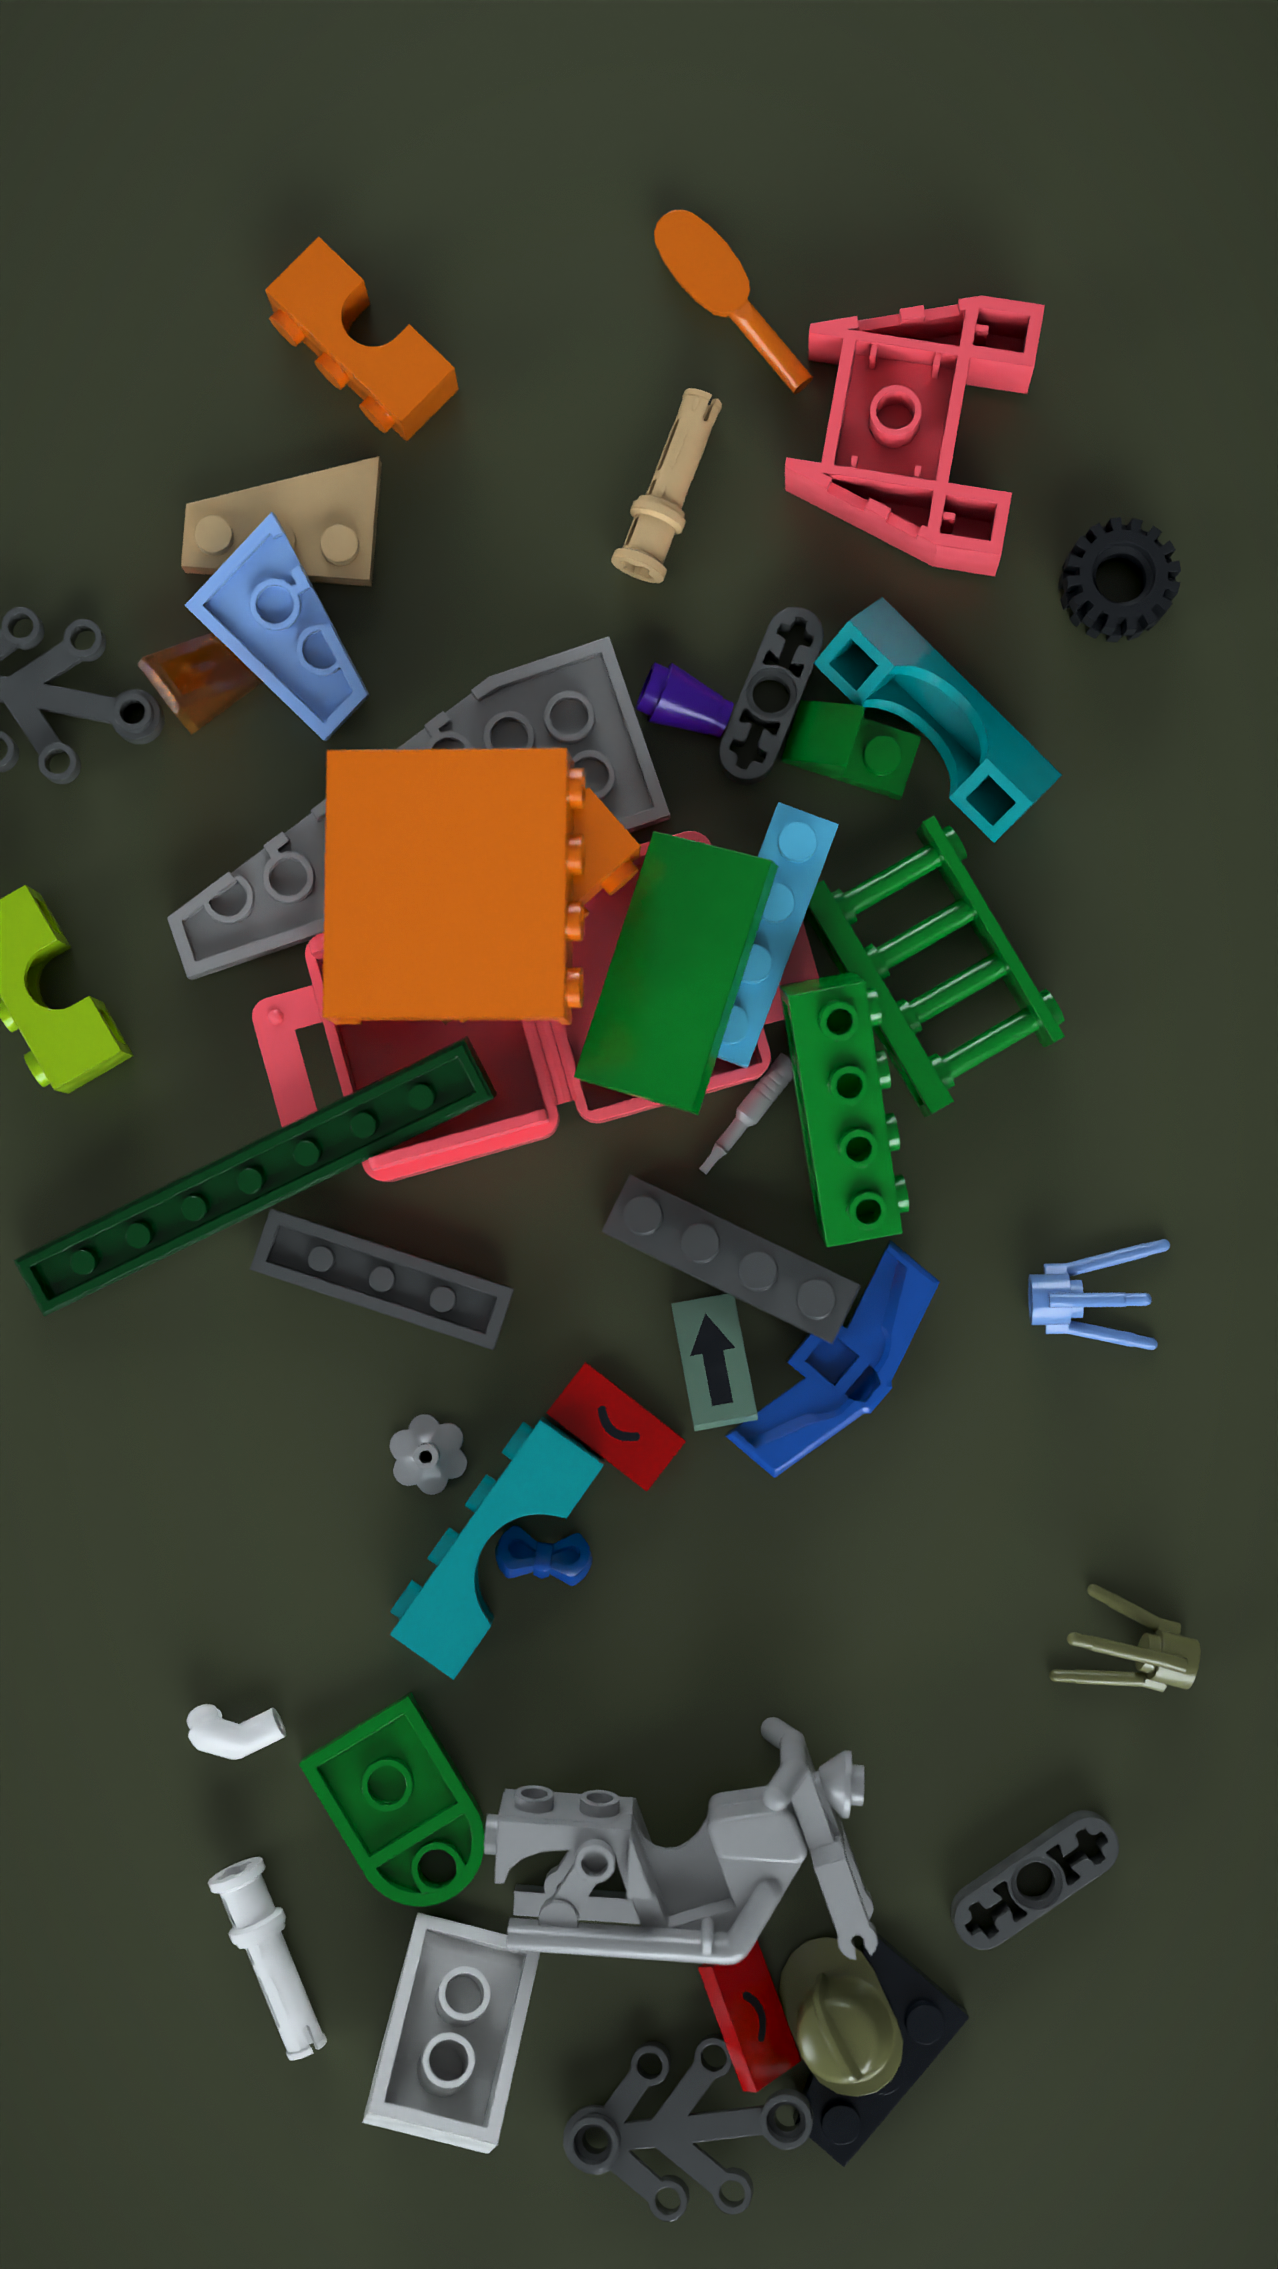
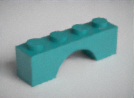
M883 597L850 619L813 663L855 705L866 708H879L892 712L919 729L935 746L945 762L950 777L949 799L994 843L1062 776Z
M543 1416L534 1428L524 1421L501 1452L511 1459L497 1481L486 1474L464 1506L474 1512L460 1534L449 1527L427 1559L437 1566L423 1587L411 1580L390 1610V1613L399 1618L390 1635L453 1680L490 1629L495 1617L482 1595L478 1577L480 1555L488 1539L503 1525L523 1516L544 1514L567 1519L604 1466L603 1458Z

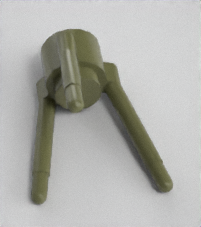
M1096 1584L1088 1586L1087 1592L1090 1596L1154 1631V1634L1144 1633L1138 1646L1096 1636L1071 1632L1067 1636L1068 1643L1091 1651L1135 1661L1136 1669L1142 1672L1053 1669L1049 1673L1051 1681L1074 1684L1144 1687L1159 1692H1164L1167 1685L1184 1690L1192 1686L1201 1658L1200 1642L1197 1639L1180 1635L1181 1624L1178 1622L1159 1618Z

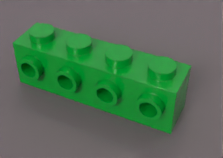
M856 972L779 985L817 1232L826 1247L903 1234L900 1213L909 1212V1197L904 1176L902 1174L894 1175L891 1152L900 1150V1136L894 1113H885L882 1089L891 1088V1075L885 1051L875 1050L872 1027L882 1024L877 990L875 987L866 988V982Z

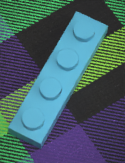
M778 802L758 857L772 860L778 866L717 1058L746 1069L748 1068L839 824Z

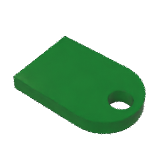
M411 1692L302 1758L299 1762L300 1768L364 1875L375 1889L387 1898L409 1906L423 1907L440 1904L459 1894L476 1875L484 1854L486 1827L484 1816L475 1797ZM431 1850L446 1851L453 1857L456 1863V1873L444 1882L431 1881L421 1871V1857Z

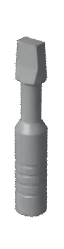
M780 1053L770 1068L760 1078V1081L756 1083L754 1088L737 1107L736 1118L717 1142H715L711 1154L699 1168L704 1174L707 1175L715 1163L729 1153L730 1149L748 1127L759 1122L782 1093L783 1089L793 1079L789 1057Z

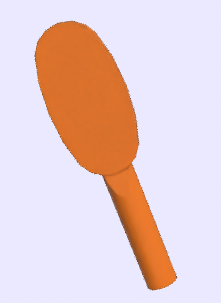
M683 209L672 210L663 215L656 224L654 240L664 264L676 281L698 304L713 315L729 316L793 394L802 391L812 381L813 376L748 300L750 293L749 279L741 262L727 242L708 223L692 212Z

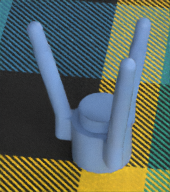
M1160 1239L1068 1263L1044 1264V1274H1029L1028 1278L1030 1324L1045 1325L1046 1334H1071L1147 1350L1156 1349L1158 1342L1154 1338L1071 1320V1318H1083L1084 1307L1148 1306L1152 1300L1148 1293H1084L1082 1280H1070V1277L1165 1252L1170 1248V1242L1166 1239Z

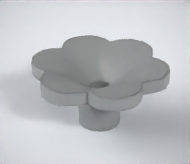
M430 1414L416 1416L411 1421L408 1429L396 1432L390 1440V1452L397 1459L393 1468L396 1480L405 1486L417 1484L426 1494L435 1495L442 1492L448 1483V1479L460 1477L467 1468V1457L460 1449L464 1440L461 1429L454 1423L440 1424ZM423 1451H429L432 1454L431 1461H424L421 1454Z

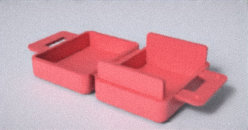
M686 831L672 835L712 845L705 835L696 831ZM650 842L640 844V857L633 862L639 871L628 883L611 896L603 888L584 905L590 912L584 919L583 941H572V967H582L584 998L582 1008H572V1024H561L557 1020H468L464 1023H461L459 1020H451L446 1025L441 1020H362V1024H334L322 1018L324 932L314 936L308 942L305 949V960L312 985L264 998L255 1005L252 1012L253 1025L281 1126L283 1127L317 1110L295 1030L321 1022L324 1025L343 1097L466 1036L471 1041L497 1092L493 1099L361 1162L365 1172L371 1178L381 1182L398 1181L544 1140L553 1135L557 1130L560 1122L557 1105L574 1101L580 1116L586 1121L596 1124L665 1106L583 1082L574 1077ZM804 922L801 924L779 985L819 978ZM779 986L764 1025L784 1020ZM764 1026L748 1068L746 1069L717 1058L705 1094L754 1081L765 1073L771 1062V1051Z

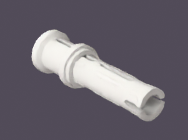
M260 1856L252 1857L221 1870L209 1879L208 1885L211 1892L214 1894L219 1893L232 1924V1928L228 1933L231 1942L237 1945L239 1949H245L286 2048L287 2058L289 2060H298L314 2053L310 2044L313 2043L315 2049L319 2050L327 2043V2038L320 2028L281 1932L286 1926V1915L283 1908L274 1906L262 1876L266 1868L263 1858Z

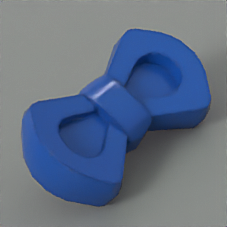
M512 1526L501 1536L495 1547V1558L498 1568L508 1579L533 1572V1575L540 1579L549 1577L550 1574L570 1586H575L586 1577L593 1561L590 1547L579 1533H574L553 1544L537 1542L519 1526Z

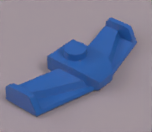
M889 1240L847 1327L845 1328L842 1325L833 1345L809 1333L786 1360L804 1378L757 1411L758 1420L739 1424L726 1433L725 1437L773 1478H776L863 1414L872 1413L893 1388L892 1379L940 1281L892 1240Z

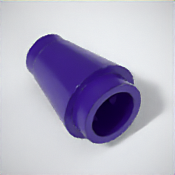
M654 662L641 689L635 710L647 714V722L706 735L711 734L720 738L727 726L734 703L724 699L722 695L675 664L671 663L667 668Z

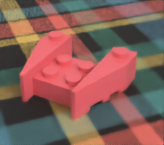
M980 295L958 299V304L924 309V305L901 308L899 314L858 320L857 316L811 323L809 328L808 361L839 366L822 461L820 463L786 457L785 491L932 567L995 577L1002 554L1012 493L948 483L966 385L1023 394L1028 393L1035 366L1045 305Z

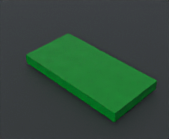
M653 831L574 1074L575 1078L583 1082L699 1115L778 866L772 860Z

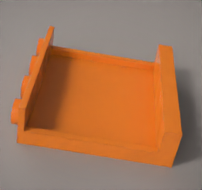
M567 748L327 750L322 1018L334 1024H362V1020H557L561 1024H572V1008H582L584 998L582 967H572V941H583L584 905L583 901H573V875H583L585 869L584 835L574 834V808L585 807L586 780L584 768H574V760Z

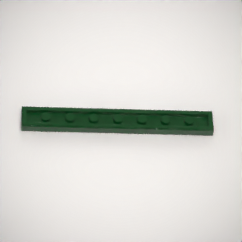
M466 1036L19 1256L14 1260V1263L45 1317L333 1177L370 1157L376 1156L493 1099L497 1092L471 1041Z

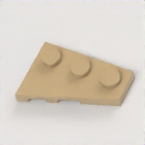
M377 456L186 504L181 567L185 573L213 575L263 520L273 512L279 520L310 582L372 587L382 467L380 457Z

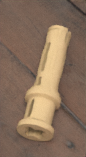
M688 388L684 391L682 403L647 493L633 501L630 514L634 519L622 548L614 550L611 562L616 568L631 577L650 583H661L664 581L667 569L663 563L674 535L682 533L685 526V513L682 511L685 497L696 473L712 427L722 408V403L718 398L712 399L711 404L708 405L712 396L708 392L695 388Z

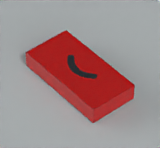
M587 1362L583 1364L546 1412L646 1492L686 1442V1439Z
M756 1940L747 1956L736 1964H702L698 1967L742 2091L758 2092L802 2061L758 1940Z

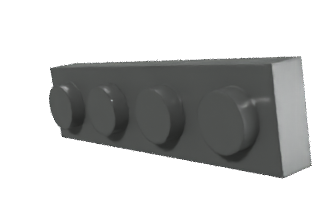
M629 1174L602 1229L604 1234L832 1345L861 1288L858 1283Z
M271 1208L250 1270L494 1350L514 1292V1288Z

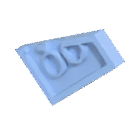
M271 512L184 606L323 741H327L370 695L279 520Z

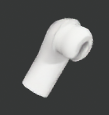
M213 1704L197 1706L189 1713L187 1718V1724L190 1729L188 1738L197 1750L231 1760L244 1758L286 1737V1730L282 1719L273 1707L240 1724L222 1719L221 1711Z

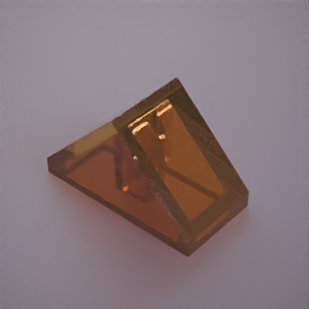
M212 632L144 656L137 664L191 735L263 682Z

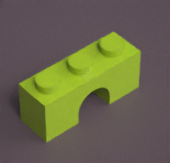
M24 885L0 899V1019L9 1031L13 1033L19 1029L31 1049V1051L24 1054V1059L38 1083L42 1087L51 1084L54 1090L69 1094L134 1055L102 1001L92 996H87L64 1009H51L44 1002L39 989L41 973L50 960L67 951L71 946L41 894Z

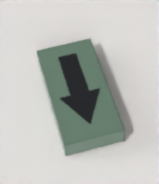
M721 1294L671 1303L694 1431L758 1420L735 1297L729 1294Z

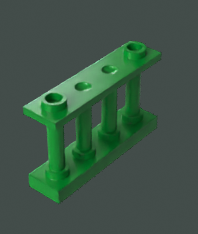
M935 816L923 821L916 831L924 847L845 893L840 889L831 893L824 880L818 882L805 914L839 974L856 972L866 982V988H876L881 1007L882 1024L874 1026L872 1029L924 1118L954 1102L948 1089L955 1086L953 1079L1031 1033H1035L1043 1048L1065 1037L1059 1027V1024L1063 1023L1065 1019L1058 1003L1047 989L1040 992L1037 990L961 862L967 858V853L960 838L951 826L947 825L941 828ZM937 868L956 901L876 948L872 943L863 947L851 925L858 922L856 915ZM970 923L988 956L910 1002H907L904 998L895 1002L883 981L890 976L889 969ZM1002 977L1021 1010L942 1057L937 1053L928 1057L916 1037V1034L923 1031L921 1024Z

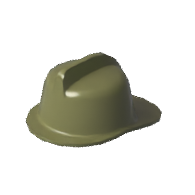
M821 1937L806 1941L789 1956L781 1972L779 1988L782 2008L801 2057L817 2080L837 2094L860 2097L876 2093L892 2081L902 2062L904 2040L898 2020L873 1967L862 1951L855 1947L856 1960H853L841 1952L838 1939Z

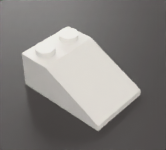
M418 1912L379 2053L362 2123L489 2154L498 2144L540 1952L507 1950L506 1934Z

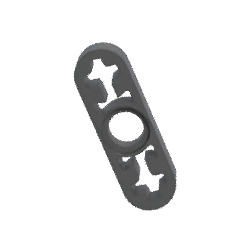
M790 607L783 609L770 621L721 740L718 754L720 768L728 779L737 784H756L765 779L771 772L814 668L813 663L820 653L824 639L823 627L818 617L805 608ZM794 624L805 628L804 639L812 643L810 647L800 645L796 649L789 670L801 671L802 673L799 678L795 677L786 668L778 666L783 653L785 639L777 633L779 630L789 633ZM766 658H770L777 665H765L763 663ZM765 680H775L783 684L789 694L787 706L776 713H767L760 710L754 703L752 695L754 688L759 683ZM742 715H746L759 726L779 729L776 736H773L766 729L763 730L758 742L757 754L764 757L765 760L763 763L752 761L747 770L736 766L738 755L730 751L732 745L743 747L751 731L752 723L740 722Z
M1088 1810L1073 1812L957 1892L951 1904L950 1914L959 1937L967 1945L981 1950L992 1949L1005 1942L1113 1866L1119 1853V1841L1115 1831L1101 1815ZM1085 1828L1091 1835L1102 1832L1103 1835L1095 1841L1100 1850L1095 1856L1089 1858L1084 1851H1079L1066 1859V1862L1074 1872L1065 1877L1061 1866L1048 1850L1056 1845L1062 1856L1065 1857L1078 1847L1079 1843L1075 1834L1079 1830ZM1033 1862L1045 1864L1052 1873L1050 1887L1039 1896L1024 1895L1017 1888L1019 1871L1025 1865ZM1004 1881L1008 1893L1020 1909L1012 1914L1007 1903L1004 1902L990 1913L991 1919L994 1922L990 1928L983 1930L978 1923L967 1927L966 1924L972 1919L969 1907L979 1901L987 1909L1001 1901L1003 1898L995 1887Z

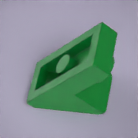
M801 700L781 762L900 801L921 736L863 718L866 707L860 705Z

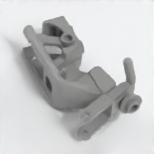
M767 1718L760 1727L761 1735L767 1742L780 1750L781 1762L780 1768L769 1784L762 1787L714 1794L709 1800L708 1814L699 1831L682 1845L670 1848L660 1847L652 1843L637 1799L634 1797H620L606 1790H590L582 1794L553 1792L549 1788L536 1785L523 1786L518 1789H505L499 1814H487L484 1854L496 1855L495 1883L504 1884L509 1869L522 1858L542 1851L568 1850L559 1865L553 1867L547 1873L544 1886L516 1884L513 1915L539 1917V1919L509 1917L506 1949L718 1965L736 1964L743 1960L752 1949L781 1897L806 1858L809 1848L818 1881L837 1931L839 1949L846 1957L856 1960L855 1944L852 1938L860 1935L863 1937L866 1949L872 1955L878 1944L876 1928L869 1921L874 1910L872 1896L864 1886L843 1823L839 1816L843 1819L849 1818L850 1805H863L864 1765L852 1764V1752L844 1750L819 1766V1770L816 1771L803 1734L779 1718ZM616 1858L627 1892L593 1890L596 1883L603 1882L612 1875ZM578 1920L641 1924V1926L578 1922Z

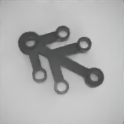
M16 607L5 614L2 620V629H0V662L18 648L29 650L42 642L45 634L44 624L32 610L25 607ZM22 619L32 620L33 630L27 637H14L13 629L18 621ZM78 619L70 623L65 630L64 641L11 676L0 675V703H5L39 754L38 765L41 772L49 780L57 784H67L75 780L81 770V761L78 754L72 748L60 741L41 711L112 724L115 731L123 739L133 744H146L156 739L163 730L165 722L164 712L160 704L151 694L143 690H127L115 698L47 685L82 661H94L104 653L106 637L102 630L88 619ZM81 632H94L95 642L91 648L87 650L76 649L75 640ZM132 704H141L145 708L143 719L136 724L126 723L124 720L126 709ZM0 731V741L6 742L8 748L6 756L0 760V772H6L16 765L19 759V748L11 737ZM59 753L68 754L70 758L68 769L60 774L52 773L50 770L51 759Z
M712 2033L706 2035L699 2042L695 2050L694 2063L653 2118L626 2121L648 2086L660 2084L668 2075L672 2064L671 2054L666 2046L657 2041L644 2042L637 2048L631 2059V2070L604 2106L588 2105L582 2107L569 2119L563 2134V2145L568 2159L576 2168L588 2174L597 2175L612 2171L649 2202L650 2210L655 2217L665 2222H672L679 2219L688 2206L690 2192L687 2184L675 2175L660 2177L631 2151L656 2147L713 2195L714 2202L721 2211L732 2215L743 2212L749 2206L753 2196L754 2186L751 2177L740 2168L731 2167L726 2169L696 2143L764 2135L770 2144L779 2149L791 2150L798 2148L806 2142L812 2131L814 2112L811 2103L802 2093L796 2090L781 2089L771 2094L767 2098L765 2105L690 2114L714 2079L726 2075L733 2064L722 2034ZM709 2045L721 2047L725 2051L726 2062L718 2067L709 2065L703 2057V2050ZM647 2052L658 2055L663 2064L662 2071L657 2074L645 2072L640 2065V2056ZM782 2105L794 2106L800 2114V2121L794 2126H785L777 2119L776 2110ZM591 2127L601 2128L607 2135V2146L603 2148L592 2147L586 2140V2130ZM729 2180L739 2182L744 2187L745 2197L739 2201L728 2200L722 2193V2184ZM663 2188L676 2190L681 2199L680 2205L673 2209L664 2207L659 2202L658 2191Z

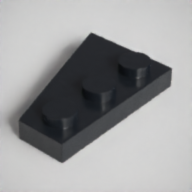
M878 1933V1944L872 1955L866 1949L863 1941L860 1948L873 1967L898 2020L904 2040L902 2062L892 2081L876 2093L860 2097L837 2094L821 2084L812 2072H810L802 2092L811 2103L814 2112V2122L809 2138L843 2167L847 2165L970 2018L963 2006ZM795 2109L793 2114L795 2125L800 2121V2114L797 2109Z

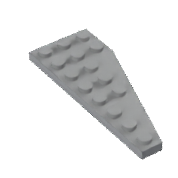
M609 636L489 676L471 690V694L444 713L442 711L426 723L423 730L396 749L567 748L574 760V768H584L586 789L589 787L629 833L670 820V812ZM326 799L311 809L312 813L285 833L282 831L264 844V849L232 873L228 871L167 917L188 979L194 980L310 941L314 936L324 932Z

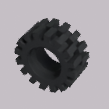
M1121 517L1110 518L1106 526L1102 527L1099 522L1092 526L1084 537L1081 535L1068 554L1062 566L1064 568L1063 573L1059 577L1058 589H1064V595L1060 601L1063 610L1069 607L1072 609L1074 614L1069 620L1076 627L1081 622L1089 627L1086 635L1096 639L1100 633L1107 634L1106 642H1118L1122 636H1127L1128 641L1138 638L1144 630L1149 631L1173 604L1172 600L1178 594L1181 583L1176 582V577L1181 572L1180 560L1172 562L1170 556L1176 549L1171 541L1162 545L1157 540L1162 531L1154 525L1149 532L1140 529L1143 520L1132 518L1128 525H1122ZM1112 558H1122L1133 563L1138 568L1142 577V589L1139 596L1134 600L1124 603L1107 599L1100 592L1096 583V572L1101 563Z

